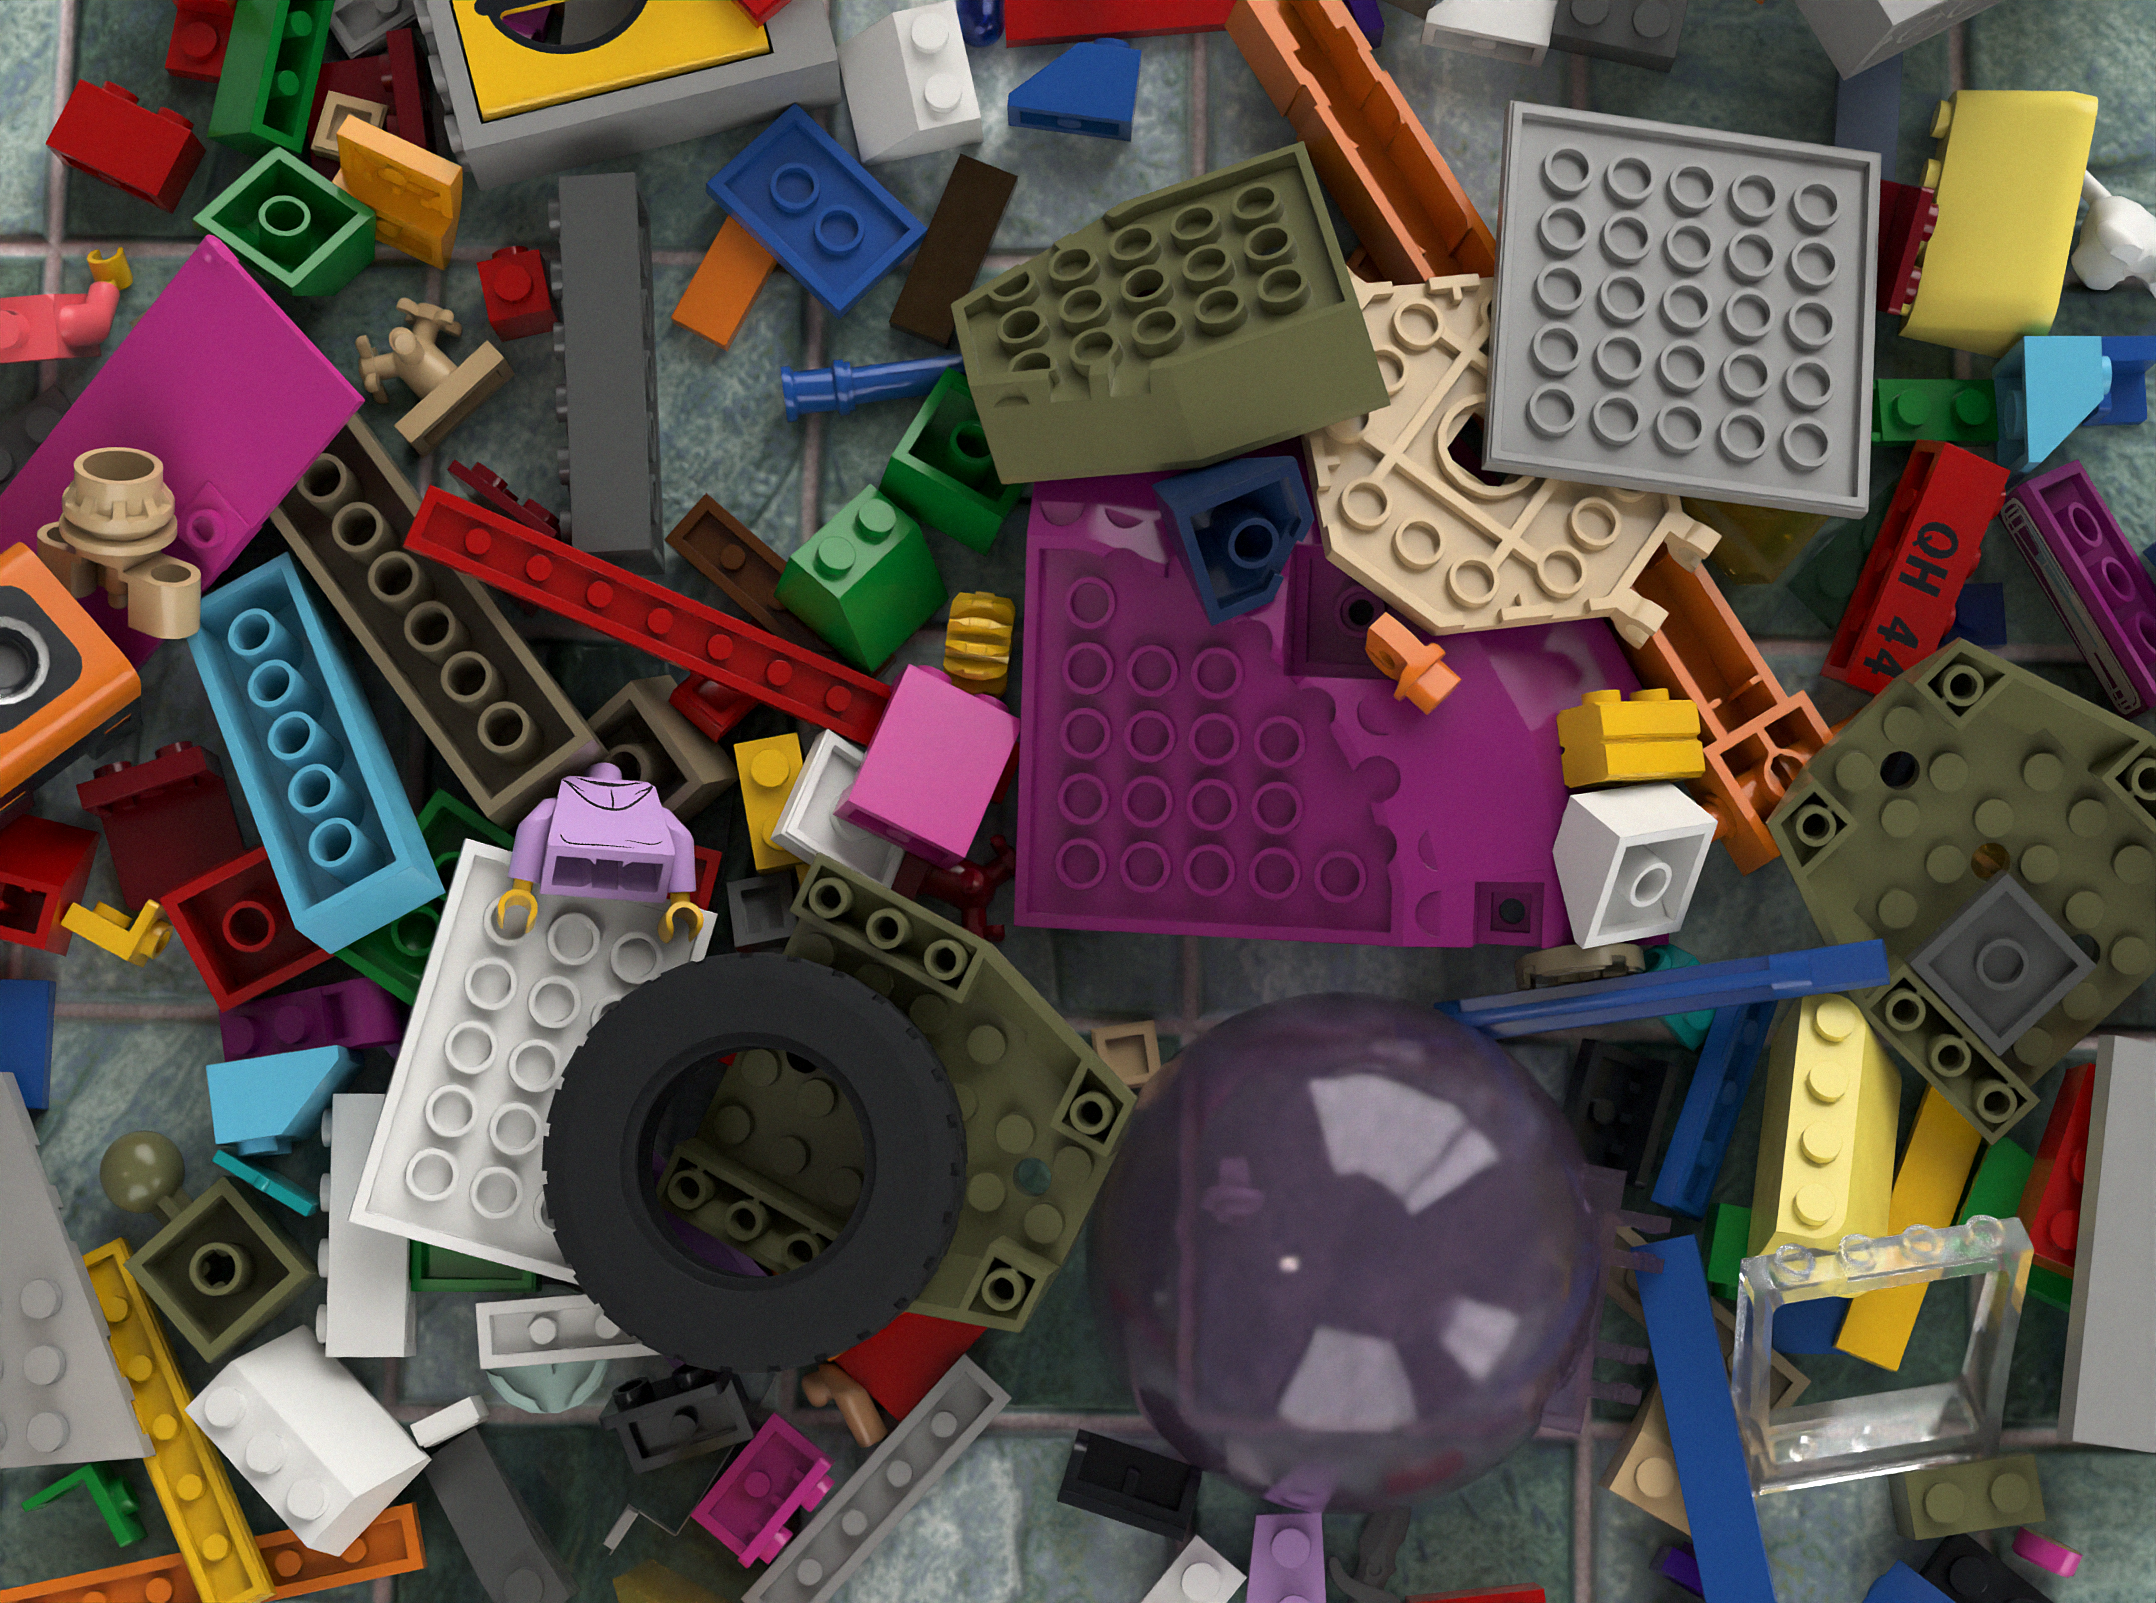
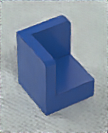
M2156 335L2101 337L2102 356H2108L2111 361V387L2108 394L2104 395V399L2081 422L2082 426L2139 425L2147 419L2145 372L2156 364Z

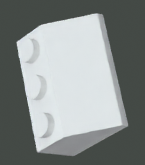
M303 1324L231 1361L184 1410L307 1548L339 1557L432 1459L338 1357H325L326 1344L318 1343L316 1333L309 1326Z

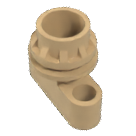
M126 447L99 448L81 454L74 461V479L62 495L63 513L60 516L59 522L46 524L37 531V557L76 601L77 598L86 597L94 593L97 585H99L108 592V604L112 608L123 609L128 605V627L162 639H180L194 635L200 629L201 572L190 563L161 553V549L171 544L177 536V519L174 515L175 498L172 491L163 482L162 462L148 452Z

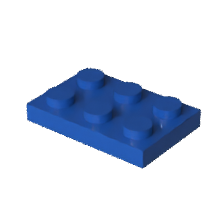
M796 103L706 183V193L838 320L921 245L928 233V229Z

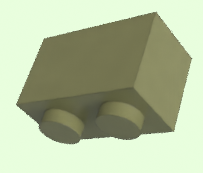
M2011 1450L1886 1469L1897 1534L1915 1541L2047 1521L2035 1454Z

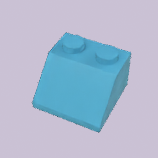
M2023 336L1991 369L1992 379H1994L1999 441L1994 443L1995 464L2011 471L2005 484L2006 491H2009L2036 468L2104 399V395L2108 394L2112 381V366L2110 358L2102 356L2101 336Z
M333 1045L206 1065L216 1145L237 1148L238 1157L253 1156V1159L292 1154L291 1142L311 1139L322 1124L324 1109L332 1108L333 1094H345L364 1069V1053Z

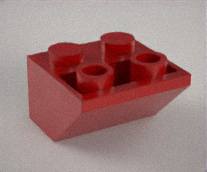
M27 814L21 815L0 831V940L66 957L73 931L60 925L73 902L79 905L82 903L101 833Z

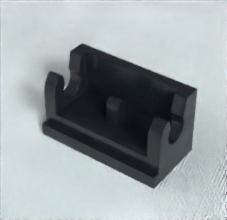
M1079 1428L1057 1495V1501L1183 1542L1202 1480L1203 1469Z

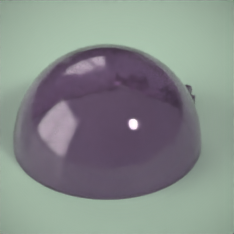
M1346 991L1300 994L1266 1002L1240 1012L1202 1032L1174 1053L1148 1079L1136 1095L1139 1099L1128 1135L1106 1177L1094 1208L1086 1222L1084 1236L1085 1278L1090 1310L1100 1343L1111 1368L1134 1407L1154 1431L1175 1451L1213 1479L1250 1497L1276 1506L1310 1513L1334 1515L1386 1513L1427 1503L1451 1494L1478 1480L1514 1455L1541 1427L1581 1434L1588 1397L1640 1405L1642 1390L1636 1389L1633 1385L1617 1381L1609 1383L1591 1378L1594 1358L1598 1357L1615 1359L1616 1362L1634 1366L1647 1364L1649 1349L1598 1338L1610 1265L1662 1274L1665 1259L1658 1258L1653 1253L1634 1251L1632 1253L1614 1248L1617 1226L1635 1227L1641 1232L1659 1235L1662 1232H1670L1672 1218L1620 1209L1627 1172L1589 1164L1571 1124L1552 1095L1523 1063L1501 1044L1477 1028L1439 1009L1404 998L1369 992Z

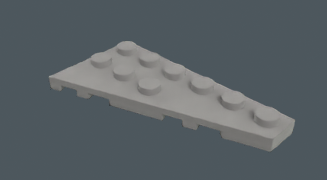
M0 1072V1469L156 1456L149 1434L142 1433L131 1404L136 1399L127 1377H121L108 1341L112 1335L76 1241H70L59 1210L64 1207L56 1185H49L37 1152L40 1143L14 1073Z

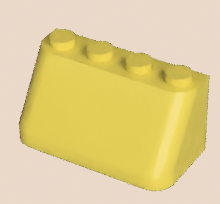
M1954 90L1947 101H1938L1930 126V137L1939 138L1935 158H1927L1918 184V186L1934 189L1932 203L1939 206L1938 218L1930 240L1928 242H1920L1914 266L1921 268L1920 283L1913 302L1910 305L1903 303L1898 336L2002 359L2023 336L2048 335L2059 305L2098 110V98L2096 96L2074 91Z
M1825 993L1797 997L1772 1038L1744 1277L1842 1298H1855L1867 1293L1880 1278L1884 1269L1902 1079L1898 1067L1859 1008L1843 996Z

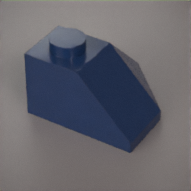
M1293 456L1226 459L1202 468L1189 469L1151 485L1168 537L1204 615L1211 626L1273 601L1285 578L1281 571L1297 540L1303 542L1315 519L1297 460Z

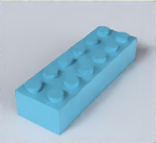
M287 551L201 598L200 629L194 635L186 637L295 929L329 954H332L446 893L329 600L310 572Z

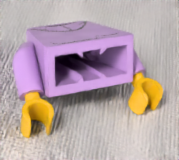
M606 762L596 763L586 769L583 777L567 776L563 778L558 797L544 799L519 824L507 876L514 879L512 890L502 895L498 903L497 922L501 929H503L505 911L513 905L523 906L529 912L525 933H529L534 928L537 921L538 904L531 893L533 883H539L540 894L665 903L667 893H670L671 906L661 916L657 926L660 939L667 944L672 940L674 934L672 917H680L688 924L689 942L701 931L704 923L703 914L695 904L690 902V892L696 891L694 839L690 831L669 809L661 806L656 787L650 783L622 780V773L615 765Z

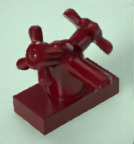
M997 834L989 840L991 841L990 846L998 857L984 866L965 857L949 871L907 852L890 890L915 903L919 896L925 893L961 910L963 929L990 943H1000L1005 938V925L987 926L986 908L994 899L998 886L1010 878H1013L1015 882L1016 850L1007 844L1006 838L1003 835Z

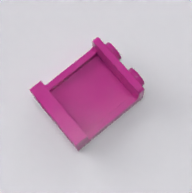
M908 664L894 678L889 691L892 692L855 777L852 783L842 792L833 815L949 871L967 855L1019 735L1021 719L1009 714L1008 706L992 696L985 694H975L973 696L951 685L952 679L934 667L927 665L915 667Z

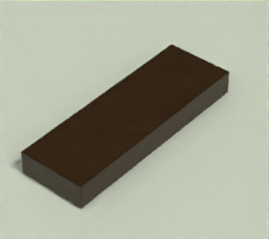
M960 153L928 228V233L922 242L889 320L891 328L948 350L956 331L951 304L973 291L1018 185V176Z

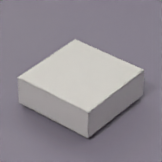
M480 1394L457 1402L410 1425L419 1447L424 1446V1448L435 1446L488 1420L487 1416L490 1414Z

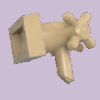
M404 297L398 300L396 309L407 314L405 322L414 325L412 332L404 327H396L390 332L389 343L394 351L379 355L376 347L371 348L367 335L359 336L355 340V347L360 354L358 359L359 375L364 382L365 389L370 393L372 392L373 398L378 404L389 403L383 380L400 377L421 400L394 427L422 458H425L515 374L505 358L488 340L461 365H455L435 345L439 329L449 335L461 337L462 326L459 322L453 321V312L448 309L443 310L433 304H416L409 298Z

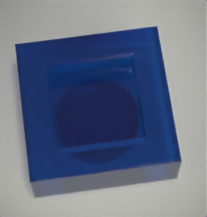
M2003 582L1963 584L1955 604L1956 618L1949 633L1940 639L1938 650L1943 647L1944 643H1951L1959 637L1985 650L2002 649L2007 645Z

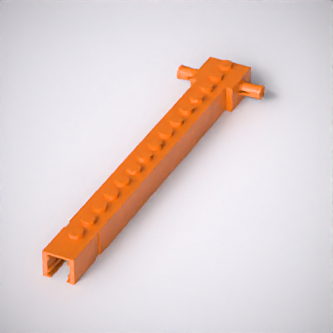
M1237 0L1224 25L1282 118L1287 116L1298 133L1296 137L1298 143L1304 141L1311 164L1386 282L1392 281L1393 286L1426 283L1428 278L1475 273L1479 274V278L1494 277L1496 249L1494 237L1387 70L1382 72L1371 55L1373 48L1343 1ZM1473 412L1471 416L1483 433L1484 419ZM1662 541L1630 587L1641 597L1651 600L1669 612L1657 632L1652 637L1649 636L1644 645L1638 650L1619 634L1615 628L1614 620L1608 616L1603 617L1645 690L1665 688L1668 689L1669 700H1692V702L1697 703L1701 731L1697 735V740L1702 742L1706 771L1702 774V777L1684 780L1683 782L1696 803L1718 820L1711 843L1720 839L1741 874L1745 877L1781 855L1766 821L1802 767L1864 707L1854 710L1851 715L1828 728L1804 689L1788 698L1702 562L1690 573L1672 558L1668 552L1667 544Z

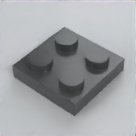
M2000 869L1904 958L1997 1056H2001L2097 967L2003 869Z

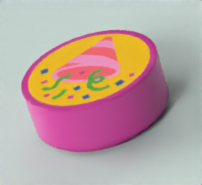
M2020 1526L2011 1546L2014 1549L2013 1552L2020 1557L2066 1578L2074 1576L2083 1554L2068 1545L2025 1526Z

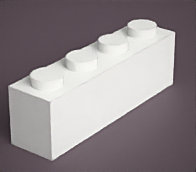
M333 1094L332 1108H325L322 1116V1142L324 1147H331L330 1173H323L320 1182L322 1212H329V1238H322L318 1249L319 1275L321 1278H327V1304H320L318 1306L316 1336L318 1343H326L325 1357L416 1356L418 1292L411 1291V1279H409L410 1238L347 1221L386 1094Z

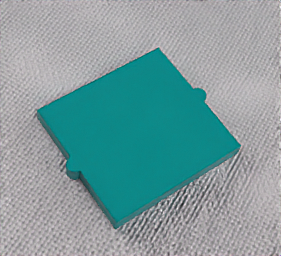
M235 1147L218 1149L211 1160L305 1217L317 1213L321 1209L320 1197L286 1178L281 1173L253 1159L251 1156L238 1157L237 1148Z

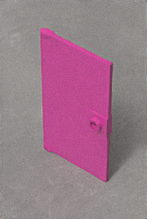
M206 235L190 258L0 496V554L19 541L28 546L37 555V531L46 524L59 522L60 516L63 513L62 495L74 479V461L77 457L85 452L99 448L126 447L138 449L160 459L163 464V482L172 491L175 498L174 515L177 519V536L171 544L161 549V553L190 563L200 570L202 597L218 576L228 569L263 527L264 521L365 402V399L238 263L239 259L217 237ZM97 585L94 593L86 597L77 598V602L120 649L137 673L166 640L128 627V605L123 609L112 608L108 604V592L104 587Z

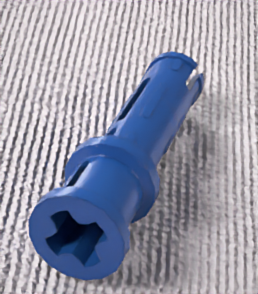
M962 353L850 367V362H843V359L833 360L831 367L793 371L790 366L780 367L788 423L797 422L799 415L833 410H837L841 416L850 415V411H856V404L930 395L947 366L967 377Z

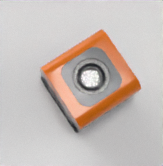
M19 541L0 554V831L34 807V791L85 754L93 760L99 759L143 726L141 719V681L136 670L120 649L28 546Z

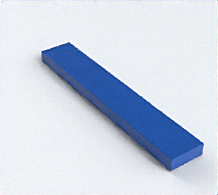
M1695 1234L1631 1247V1256L1705 1602L1778 1603L1698 1239Z

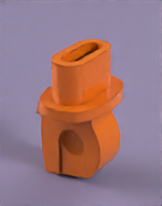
M1387 612L1368 628L1366 653L1378 669L1399 682L1393 694V697L1399 702L1408 697L1420 710L1429 715L1462 681L1456 673L1441 661L1446 652L1438 644L1431 643L1424 646L1408 629Z

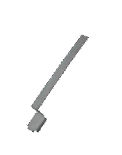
M777 1372L763 1398L754 1410V1414H756L780 1372ZM736 1444L732 1445L676 1532L644 1510H637L628 1504L603 1543L612 1549L609 1555L611 1556L639 1513L673 1536H677Z

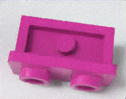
M776 1411L690 1516L739 1556L737 1561L748 1569L758 1557L768 1565L793 1535L784 1525L801 1505L811 1513L835 1484V1481L826 1473L836 1461Z

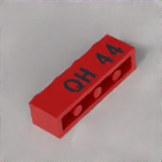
M1917 439L1823 664L1820 676L1875 698L1898 675L1935 653L1940 639L1949 633L1956 618L1955 604L1965 580L1971 577L1981 558V548L1979 546L1989 522L1998 515L2003 507L2006 498L2005 484L2010 475V470L1948 442Z

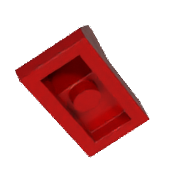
M172 0L177 7V13L165 63V69L171 76L219 84L238 0Z

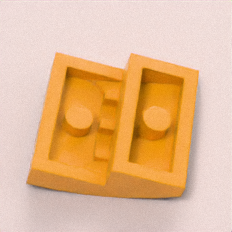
M349 114L336 133L341 168L332 180V183L376 212V240L444 271L451 259L459 224L463 189L462 167Z

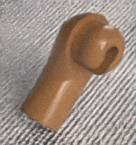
M819 1364V1370L808 1373L803 1377L801 1384L812 1406L822 1407L834 1399L860 1448L874 1445L887 1435L888 1430L867 1390L836 1364Z

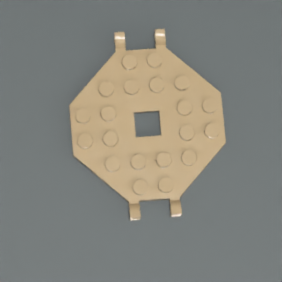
M1346 265L1391 405L1300 435L1325 558L1432 636L1608 616L1614 620L1615 628L1619 634L1639 650L1649 636L1652 637L1669 614V612L1656 603L1641 597L1630 589L1662 541L1665 542L1672 558L1692 573L1701 560H1705L1710 555L1722 536L1707 525L1697 522L1685 514L1678 495L1509 473L1500 487L1487 486L1454 462L1447 448L1473 412L1483 419L1485 416L1494 277L1479 278V274L1475 273L1428 278L1426 283L1393 286L1392 281L1366 283L1357 277Z

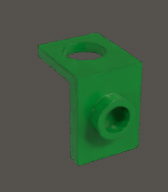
M108 1461L88 1463L21 1503L25 1513L43 1509L86 1484L121 1548L136 1544L149 1536L136 1513L141 1508V1503L134 1487L124 1475L116 1477Z

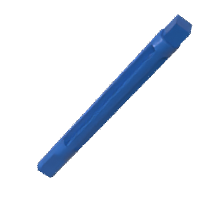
M1883 938L1441 1001L1435 1002L1433 1009L1395 1014L1400 1046L1438 1041L1441 1047L1890 985V973Z

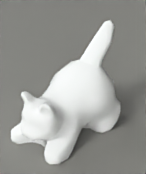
M2086 170L2081 197L2089 204L2090 208L2081 225L2079 246L2071 256L2073 270L2087 287L2094 290H2109L2117 282L2124 280L2128 276H2134L2142 281L2148 291L2156 298V218L2139 203L2122 196H2112Z

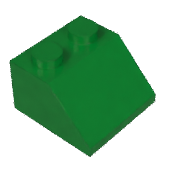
M278 145L271 149L192 219L193 228L205 236L213 235L220 239L239 260L291 296H335L375 259L376 212Z
M947 366L892 453L878 490L898 508L986 557L1013 513L1029 482L1001 484L967 377Z
M869 484L789 557L773 594L779 602L868 677L878 670L924 626L950 598L919 525L872 484Z

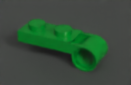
M1994 379L1873 380L1871 447H1914L1917 439L1944 441L1957 447H1988L1998 442L1999 432Z

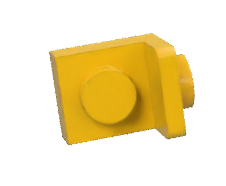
M151 899L146 902L130 931L127 929L133 918L99 900L93 911L73 902L60 925L142 968L149 957L156 959L163 952L173 933V926L169 924L170 918L164 907Z

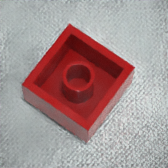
M263 841L173 886L159 898L222 1013L335 956L334 954H329L295 929Z

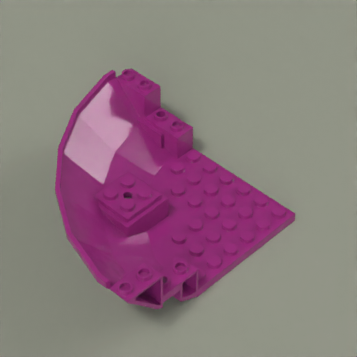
M1144 290L1137 297L1149 296L1156 291ZM1457 434L1447 448L1452 460L1487 486L1500 487L1502 481L1492 471L1481 470L1482 460ZM1300 435L1229 458L1293 456L1297 460L1315 519L1303 542L1297 540L1281 571L1285 578L1273 601L1214 626H1211L1207 621L1177 558V553L1168 537L1151 486L1189 469L1034 482L1026 546L1014 926L1395 947L1472 948L1478 943L1555 948L1577 944L1574 941L1552 853L1562 823V817L1570 795L1629 786L1569 788V786L1565 785L1561 755L1565 752V748L1559 744L1556 716L1561 710L1581 706V695L1601 690H1620L1621 701H1630V693L1643 690L1639 679L1603 617L1440 636L1430 635L1325 558ZM1361 599L1370 602L1374 609L1372 620L1365 625L1356 624L1350 617L1352 604ZM1385 612L1400 622L1424 646L1431 643L1438 644L1446 652L1441 661L1462 679L1454 691L1429 715L1420 710L1408 697H1405L1400 702L1395 699L1393 694L1399 682L1378 669L1366 653L1368 628ZM1514 898L1524 905L1525 915L1521 921L1509 922L1502 916L1501 905L1506 899ZM1669 933L1619 943L1635 944L1637 946L1668 945Z

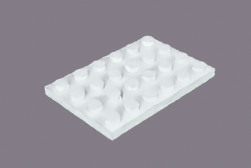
M465 838L347 1221L579 1285L573 1277L576 1272L572 1264L566 1265L553 1235L556 1227L554 1219H548L543 1185L548 1184L546 1179L547 1171H542L543 1137L549 1136L551 1124L546 1123L555 1089L561 1090L565 1079L561 1075L577 1046H584L589 1038L586 1034L609 1008L614 1010L621 1003V998L647 980L654 981L661 976L662 972L690 961L698 962L705 958L718 914L700 909L704 917L703 927L691 942L688 940L689 928L685 920L680 917H672L674 934L672 940L667 944L660 939L657 926L661 916L671 906L670 899H666L665 903L540 894V884L533 883L531 894L535 897L538 904L537 921L534 928L529 933H525L529 912L523 906L513 905L505 911L503 929H501L497 922V910L501 896L507 891L512 890L514 879L507 877L512 852Z

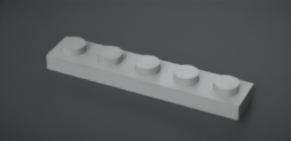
M964 1353L743 1595L741 1600L744 1603H827L1013 1397Z

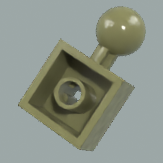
M147 1130L134 1131L119 1137L105 1151L100 1164L99 1177L102 1189L108 1199L114 1205L127 1212L136 1214L152 1213L164 1227L131 1256L123 1266L207 1363L227 1362L321 1278L317 1263L240 1177L223 1175L193 1201L182 1188L185 1178V1164L178 1147L166 1136ZM220 1256L233 1258L235 1262V1274L231 1281H218L216 1277L223 1269L218 1261Z

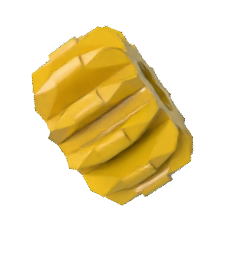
M976 591L975 594L959 592L953 599L952 606L950 607L943 662V672L952 679L951 685L973 696L975 694H985L996 699H1000L1006 692L1016 618V608L1011 598L995 596V593Z

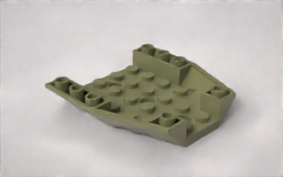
M1304 141L1121 202L1106 211L1098 220L1074 234L1069 233L1054 242L1051 248L1022 265L1017 264L951 304L969 388L1001 484L1202 468L1391 405L1366 323ZM1283 247L1280 251L1274 254L1265 256L1260 255L1262 252L1269 248ZM1159 288L1149 296L1137 297L1144 290Z
M1960 637L1893 679L1802 767L1766 821L1768 829L1824 945L1832 946L1881 938L1884 940L1890 973V985L1847 990L1851 1001L1888 1042L1992 1146L2041 1101L2029 1088L2156 971V737L2151 732ZM1904 751L1910 753L1915 763V770L1911 779L1900 786L1886 785L1880 775L1883 760L1893 752ZM1987 843H1996L2002 847L2005 860L2001 869L2006 871L2069 937L2085 934L2092 938L2094 952L2091 960L2097 965L2089 975L2001 1056H1997L1904 960L1905 957L1994 876L1979 877L1973 873L1971 868L1973 853L1978 847Z
M819 852L816 854L789 912L800 918L782 955L803 958L846 973L885 996L896 1007H899L922 1031L927 1041L931 1042L947 1069L946 1073L949 1076L950 1082L954 1085L963 1113V1129H966L968 1164H966L967 1171L965 1177H968L963 1211H960L957 1222L959 1225L946 1256H943L938 1266L939 1269L920 1296L915 1298L905 1312L1020 1333L1067 1262L1124 1148L1139 1098L992 943ZM755 1049L738 1052L733 1066H728L695 1136L678 1143L656 1186V1194L661 1208L779 1274L794 1270L814 1259L834 1242L850 1220L858 1203L865 1173V1151L862 1132L856 1114L842 1090L820 1068L809 1070L802 1067L793 1053L778 1049ZM1025 1158L1040 1159L1048 1166L1051 1182L1045 1192L1034 1193L1022 1185L1019 1178V1167Z

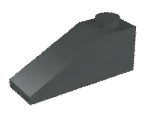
M477 1426L430 1456L432 1460L423 1470L480 1582L494 1603H564L582 1591Z

